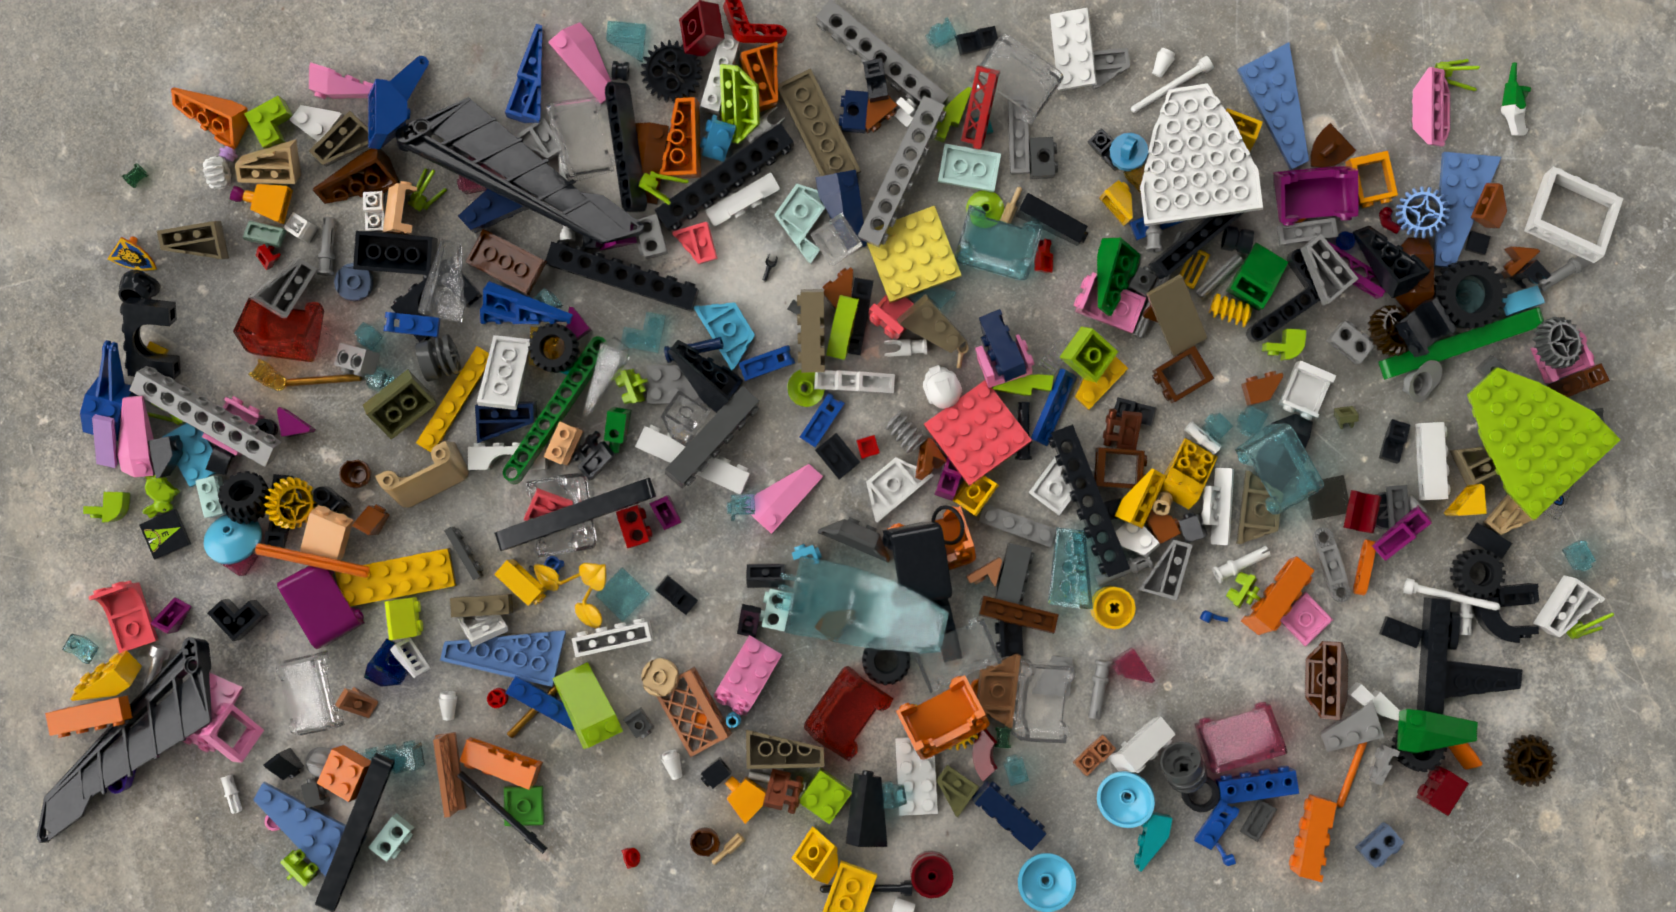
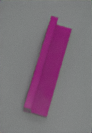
M1328 241L1333 249L1340 254V257L1348 259L1349 268L1359 278L1352 285L1375 299L1381 298L1385 290L1381 285L1378 286L1371 282L1370 278L1376 277L1371 267ZM1354 268H1363L1366 277L1355 272Z

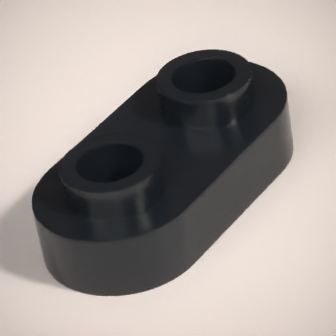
M1450 611L1448 650H1456L1458 647L1460 631L1459 612Z

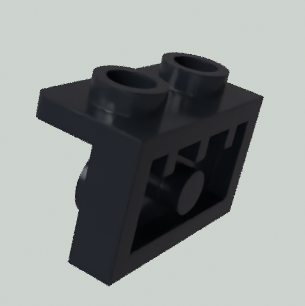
M999 620L995 622V634H999V642H996V653H1000L1001 658L1014 654L1023 656L1022 626Z

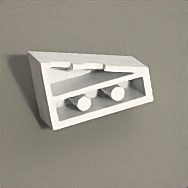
M1564 575L1533 624L1539 626L1547 634L1561 637L1578 623V619L1584 614H1589L1592 611L1591 609L1599 602L1602 603L1605 598L1577 578Z
M1161 716L1152 718L1136 731L1135 736L1127 743L1124 741L1121 744L1122 748L1118 752L1111 754L1108 759L1118 771L1139 773L1146 767L1145 763L1148 760L1156 758L1159 755L1158 751L1162 747H1167L1172 742L1171 738L1176 734Z

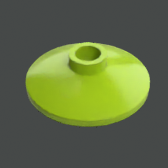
M983 190L974 193L966 205L968 219L979 228H991L998 224L1004 211V204L1001 198L994 192ZM987 205L989 210L983 211L982 206Z
M801 369L791 375L787 384L790 399L802 407H810L817 404L822 399L825 390L814 389L815 372L801 373ZM802 385H806L807 390L805 392H803L801 389Z

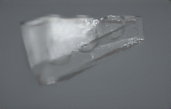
M441 239L422 292L418 309L419 313L462 323L466 299L463 289L461 243Z
M613 337L600 346L583 412L585 417L594 412L624 365L628 363L629 347L618 338Z

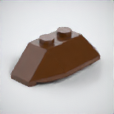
M1408 237L1400 245L1403 247L1404 252L1410 256L1413 254L1417 256L1430 270V273L1412 290L1395 297L1396 301L1407 311V314L1423 301L1432 299L1434 295V253L1428 238Z
M1322 641L1306 658L1305 698L1321 719L1341 720L1348 700V657L1343 642Z

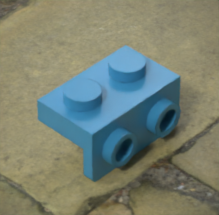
M713 114L712 119L706 123L705 131H707L706 137L702 136L700 148H702V156L724 162L735 131V125L717 120V115Z

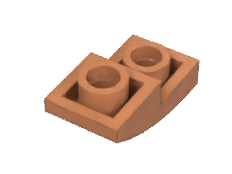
M1101 735L1073 763L1085 776H1088L1116 748L1104 735Z

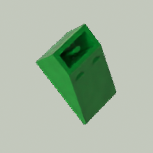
M1255 242L1250 253L1226 289V292L1244 303H1249L1251 307L1259 311L1265 307L1273 294L1288 261Z

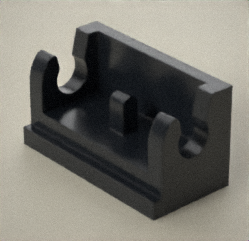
M1538 260L1528 262L1509 278L1514 280L1519 287L1526 288L1522 279L1527 278L1531 283L1539 284V280L1548 279L1551 274Z
M1538 583L1503 585L1500 590H1495L1496 594H1494V597H1498L1500 607L1539 603Z

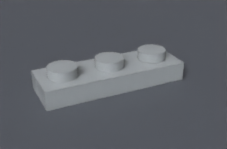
M1335 218L1295 223V225L1277 226L1279 246L1309 242L1319 234H1322L1325 239L1338 237Z

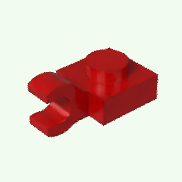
M1036 239L1035 245L1039 251L1035 252L1034 271L1053 273V254L1050 253L1052 244L1050 239H1044V244L1043 240Z

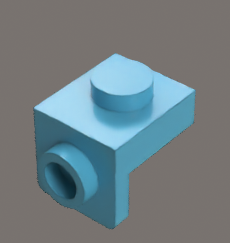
M805 544L794 547L795 551L792 552L794 560L812 554L815 563H820L819 559L822 556L818 547L814 548V545L806 547Z

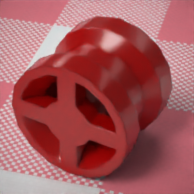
M503 688L493 689L487 695V702L492 708L504 706L509 699V695L506 694V690Z

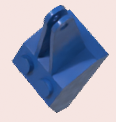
M425 56L416 57L390 81L375 79L368 94V148L381 149L396 137V131L406 125V120L410 119V108H407V101L429 65V61Z
M106 340L102 346L99 377L85 393L80 417L83 432L94 435L92 417L95 414L114 418L116 441H118L122 399L137 395L129 391L131 385L125 384L118 343L116 342L111 343V341Z

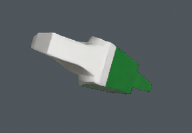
M1516 62L1512 63L1508 83H1505L1501 113L1508 121L1511 135L1524 136L1528 132V128L1525 125L1526 97L1528 92H1531V87L1519 86L1517 83Z

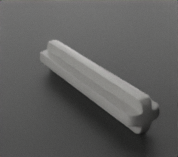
M1235 254L1196 291L1198 296L1205 298L1243 262L1242 257Z

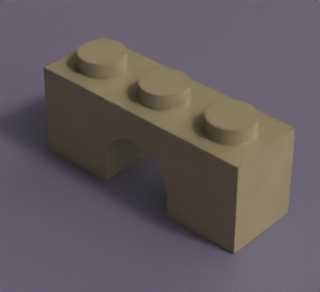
M512 594L450 598L451 617L513 613Z

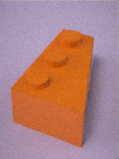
M777 42L741 52L739 57L743 71L758 84L759 112L776 107L778 102Z

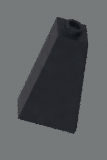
M1027 193L1016 214V217L1076 246L1080 242L1084 243L1088 236V232H1086L1087 225L1030 193Z
M862 770V773H854L846 844L856 847H887L882 778L874 775L873 771Z

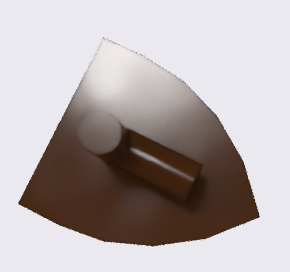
M1329 123L1316 137L1310 155L1311 167L1322 168L1337 165L1350 157L1356 149Z

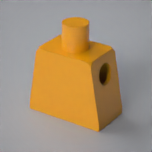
M257 184L255 192L245 190L243 201L251 203L250 210L284 225L293 189L281 185Z
M732 775L724 783L732 791L727 796V800L746 824L763 806L767 790L751 779H748V777H745L740 783Z

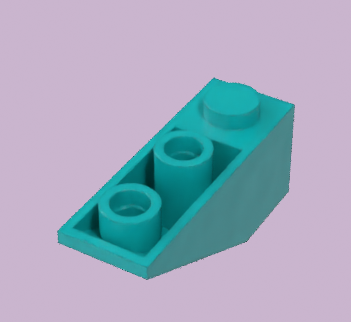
M1153 812L1148 821L1141 825L1143 832L1139 834L1137 843L1140 846L1139 853H1136L1134 857V865H1136L1138 871H1143L1169 838L1173 819L1170 815Z

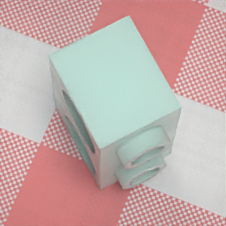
M211 476L195 480L204 518L226 515L218 501L219 488L224 485L222 476Z
M770 588L769 592H765L763 603H767L765 611L761 610L759 619L762 622V627L785 631L793 595L792 592ZM776 594L781 595L783 598V603L780 605H775L772 602V597ZM772 613L777 614L779 617V621L776 624H772L768 620V616Z
M396 813L390 818L368 848L386 862L391 858L395 859L401 852L399 847L402 843L406 844L413 836L411 832L415 827ZM395 827H400L403 830V834L398 835L395 832ZM384 842H388L391 845L390 851L384 848Z

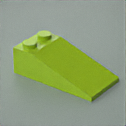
M588 662L552 678L583 749L590 748L623 732L617 716Z

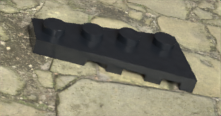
M1447 660L1444 699L1521 689L1523 670Z

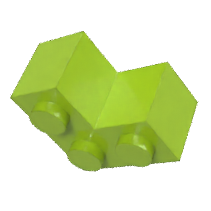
M277 95L244 114L264 149L286 142L278 125L289 120L293 114L284 99Z

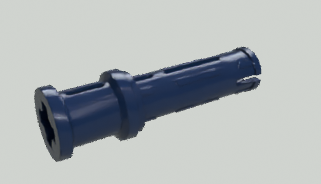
M721 337L687 344L698 350L699 354L723 349L724 347ZM665 346V358L668 363H671L674 360L668 352L671 347Z

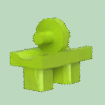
M634 368L620 371L621 374L615 378L618 387L626 386L628 392L622 394L624 404H635L645 401L643 392L646 389L644 384L649 382L648 378L642 379L640 373L635 374Z
M1239 572L1235 582L1243 586L1241 591L1238 592L1230 588L1226 594V597L1233 602L1234 606L1240 609L1247 596L1249 597L1246 603L1249 605L1252 604L1254 599L1260 601L1261 597L1257 595L1260 588L1255 586L1252 592L1250 591L1257 580L1256 576Z
M301 849L292 850L280 863L290 873L286 877L288 881L294 877L305 887L317 875L316 872L319 868L315 863L308 865L303 860L305 853Z

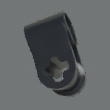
M328 486L317 487L313 491L314 501L320 506L329 508L331 511L342 514L346 508L351 507V504ZM322 490H325L327 492V498L325 500H322L320 498V492Z

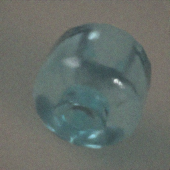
M380 366L376 367L373 375L366 374L365 376L367 387L377 392L381 391L395 379L391 370Z

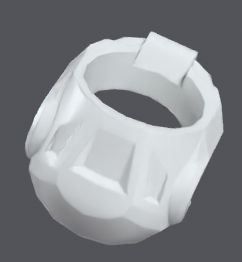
M937 365L929 368L925 375L923 388L929 404L945 409L954 406L958 402L963 391L954 372L949 371L946 367Z

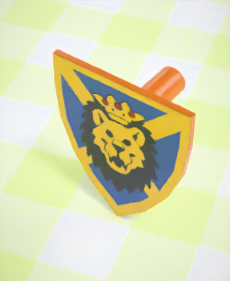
M134 236L130 237L129 240L121 237L108 257V260L126 268L144 271L157 270L153 259L148 253L136 245L138 239Z

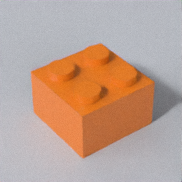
M345 745L333 748L317 784L348 802L355 800L371 760Z

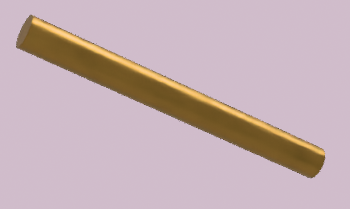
M346 374L284 379V386L362 381V377Z
M555 684L547 691L552 696L558 692ZM531 708L507 732V735L513 738L538 711Z

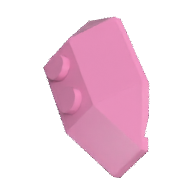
M1430 67L1413 89L1412 123L1413 129L1427 144L1442 147L1445 145L1450 132V90L1448 82L1444 77L1445 71Z

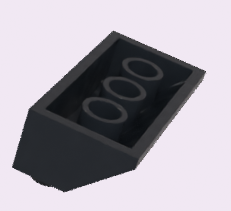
M356 231L353 269L431 276L437 258L438 239L429 236Z

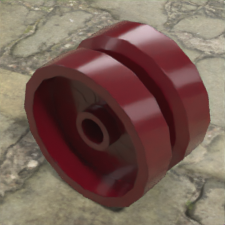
M924 851L912 861L910 868L911 882L916 892L921 896L930 899L939 898L950 890L954 880L953 870L950 862L942 853ZM929 873H934L935 876L930 877Z

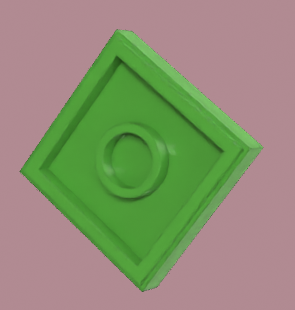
M543 785L533 786L529 790L521 786L504 787V809L523 826L544 825ZM504 819V825H505V826H511V825Z

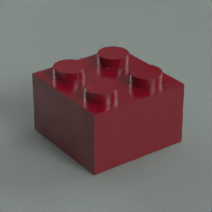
M699 0L679 19L686 54L704 57L725 39L719 4Z
M1435 766V770L1429 771L1425 784L1419 787L1416 798L1433 809L1449 816L1469 783L1451 771Z

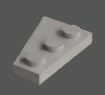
M1373 700L1366 703L1367 705L1361 709L1353 711L1345 719L1337 721L1321 732L1327 752L1384 738Z

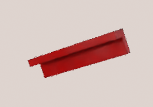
M982 66L976 67L961 141L973 144V148L981 149L984 146L1000 74L998 70ZM980 72L989 73L987 83L984 85L979 79ZM982 89L984 98L983 102L979 104L975 94ZM976 108L980 111L977 122L971 116L972 111ZM973 126L976 129L975 139L967 137L968 129Z

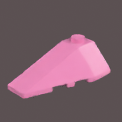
M580 22L562 29L548 43L600 104H603L606 101L605 86L611 80L592 35Z
M310 62L309 89L315 93V97L324 100L326 97L332 99L368 98L372 83L367 81L360 83V80L350 75L341 77L342 75L333 69Z
M143 396L124 397L122 399L117 449L121 471L133 477L154 476L155 472L148 440H153L154 437Z
M808 464L757 493L744 509L772 534L823 476Z

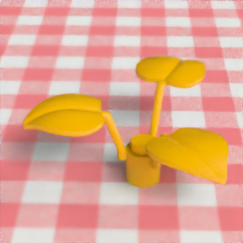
M582 563L579 566V573L565 580H559V574L548 566L534 565V572L538 581L544 588L550 591H557L559 585L581 576L582 582L585 585H590L582 603L575 604V613L585 625L595 629L601 627V613L592 604H587V598L592 589L596 591L604 589L606 584L605 564Z

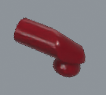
M1384 207L1379 212L1381 226L1397 234L1401 229V225L1392 221V209Z

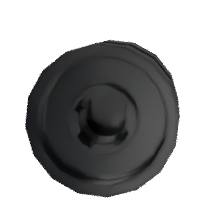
M1226 227L1222 235L1221 250L1232 252L1236 248L1237 252L1248 255L1253 245L1254 230L1241 229L1239 232L1238 227Z

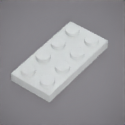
M1081 8L1050 14L1058 90L1063 91L1097 85L1089 9Z
M493 336L477 399L478 406L517 409L530 351H528V346H530L529 339Z
M896 737L899 816L938 814L935 756L921 760L909 737Z

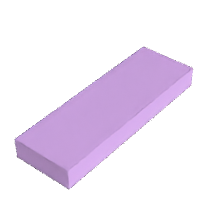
M95 414L92 417L96 464L115 468L118 465L114 418Z

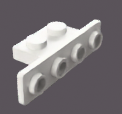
M769 173L706 209V213L712 224L717 226L733 216L736 218L746 213L745 209L749 207L755 208L762 204L761 200L780 190V187L772 173Z
M1215 468L1214 486H1205L1202 495L1204 500L1201 513L1202 524L1212 525L1211 544H1230L1234 469Z

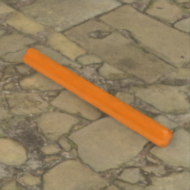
M258 543L255 548L256 554L364 578H367L370 573V568L364 565Z

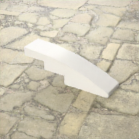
M825 370V372H815L814 389L894 393L895 374Z

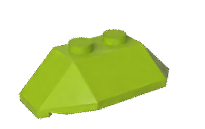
M720 64L722 122L735 125L731 143H741L760 124L759 87L738 65Z

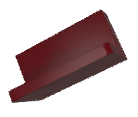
M1351 490L1343 528L1373 534L1381 496Z

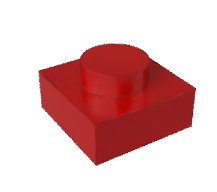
M875 435L856 440L861 459L880 454Z

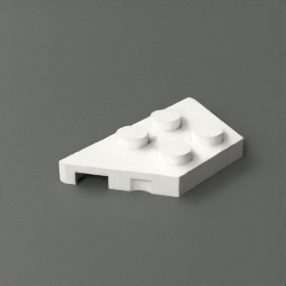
M895 457L866 481L875 521H880L934 475L931 473L923 480L915 478L917 466Z

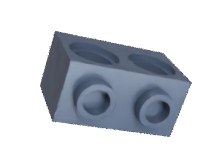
M1382 822L1355 848L1371 866L1377 868L1384 865L1391 854H1396L1400 851L1404 841L1388 824ZM1387 836H1391V842L1389 844H1385L1384 842ZM1376 848L1377 854L1374 857H1370L1371 850Z

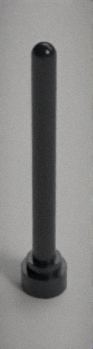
M904 880L900 884L874 885L871 893L901 892L904 896H912L911 880ZM822 885L820 891L822 893H829L832 885Z

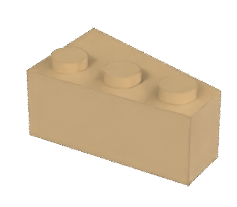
M296 139L241 156L235 163L237 182L295 184L301 176Z

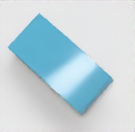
M1538 285L1509 294L1507 298H1502V302L1506 303L1503 308L1506 316L1520 313L1545 303Z

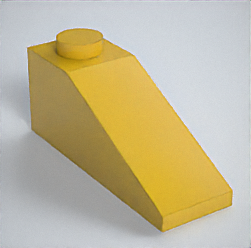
M1151 469L1122 499L1115 517L1143 528L1166 475Z

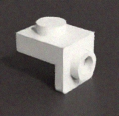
M900 97L896 102L900 109L894 116L908 128L917 111L915 109L917 105L909 98L906 101Z

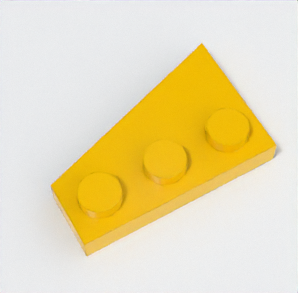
M1115 356L1097 383L1082 379L1075 398L1089 410L1124 374L1128 367Z

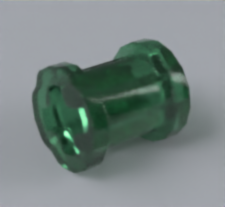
M137 163L134 164V168L131 171L122 175L123 179L133 188L137 187L136 184L142 178L149 176Z
M995 727L997 743L994 747L1011 748L1010 732H1012V728Z

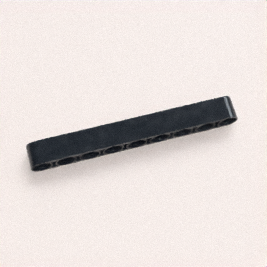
M646 478L505 528L494 534L500 551L508 550L656 497L651 478Z
M379 753L374 755L315 902L316 906L330 912L336 910L395 760Z

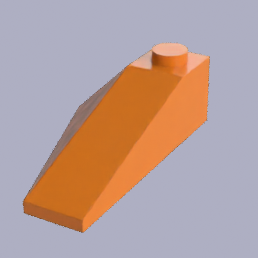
M175 87L171 88L172 104L189 119L194 118L201 124L200 128L204 131L209 130L215 135L214 139L219 143L232 149L237 148L249 124L244 115L248 112L247 107L232 100Z

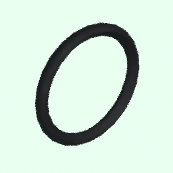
M947 505L940 506L934 511L931 522H935V518L941 510L947 509L955 513L960 522V534L954 541L944 540L946 545H955L960 542L964 535L963 519L960 513L953 507Z

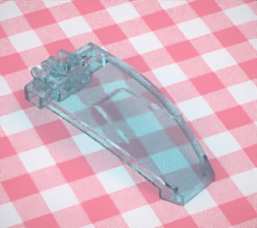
M803 555L800 557L796 576L781 574V578L795 581L794 587L782 584L778 588L783 591L792 592V595L782 592L777 593V597L791 600L790 606L781 603L775 604L776 609L789 611L785 633L874 649L920 652V654L941 652L949 612L930 599L900 583L863 569Z

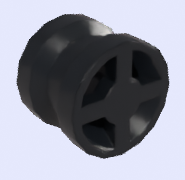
M613 61L612 80L622 79L623 81H628L629 62L619 63L618 61Z
M260 419L255 424L267 434L275 436L278 432V426L273 420Z

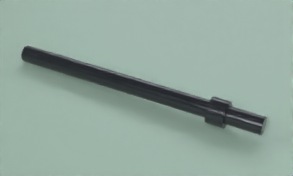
M461 771L457 775L461 781L516 829L529 845L532 844L542 854L547 850V847L537 839V835L533 831L527 830L465 772Z

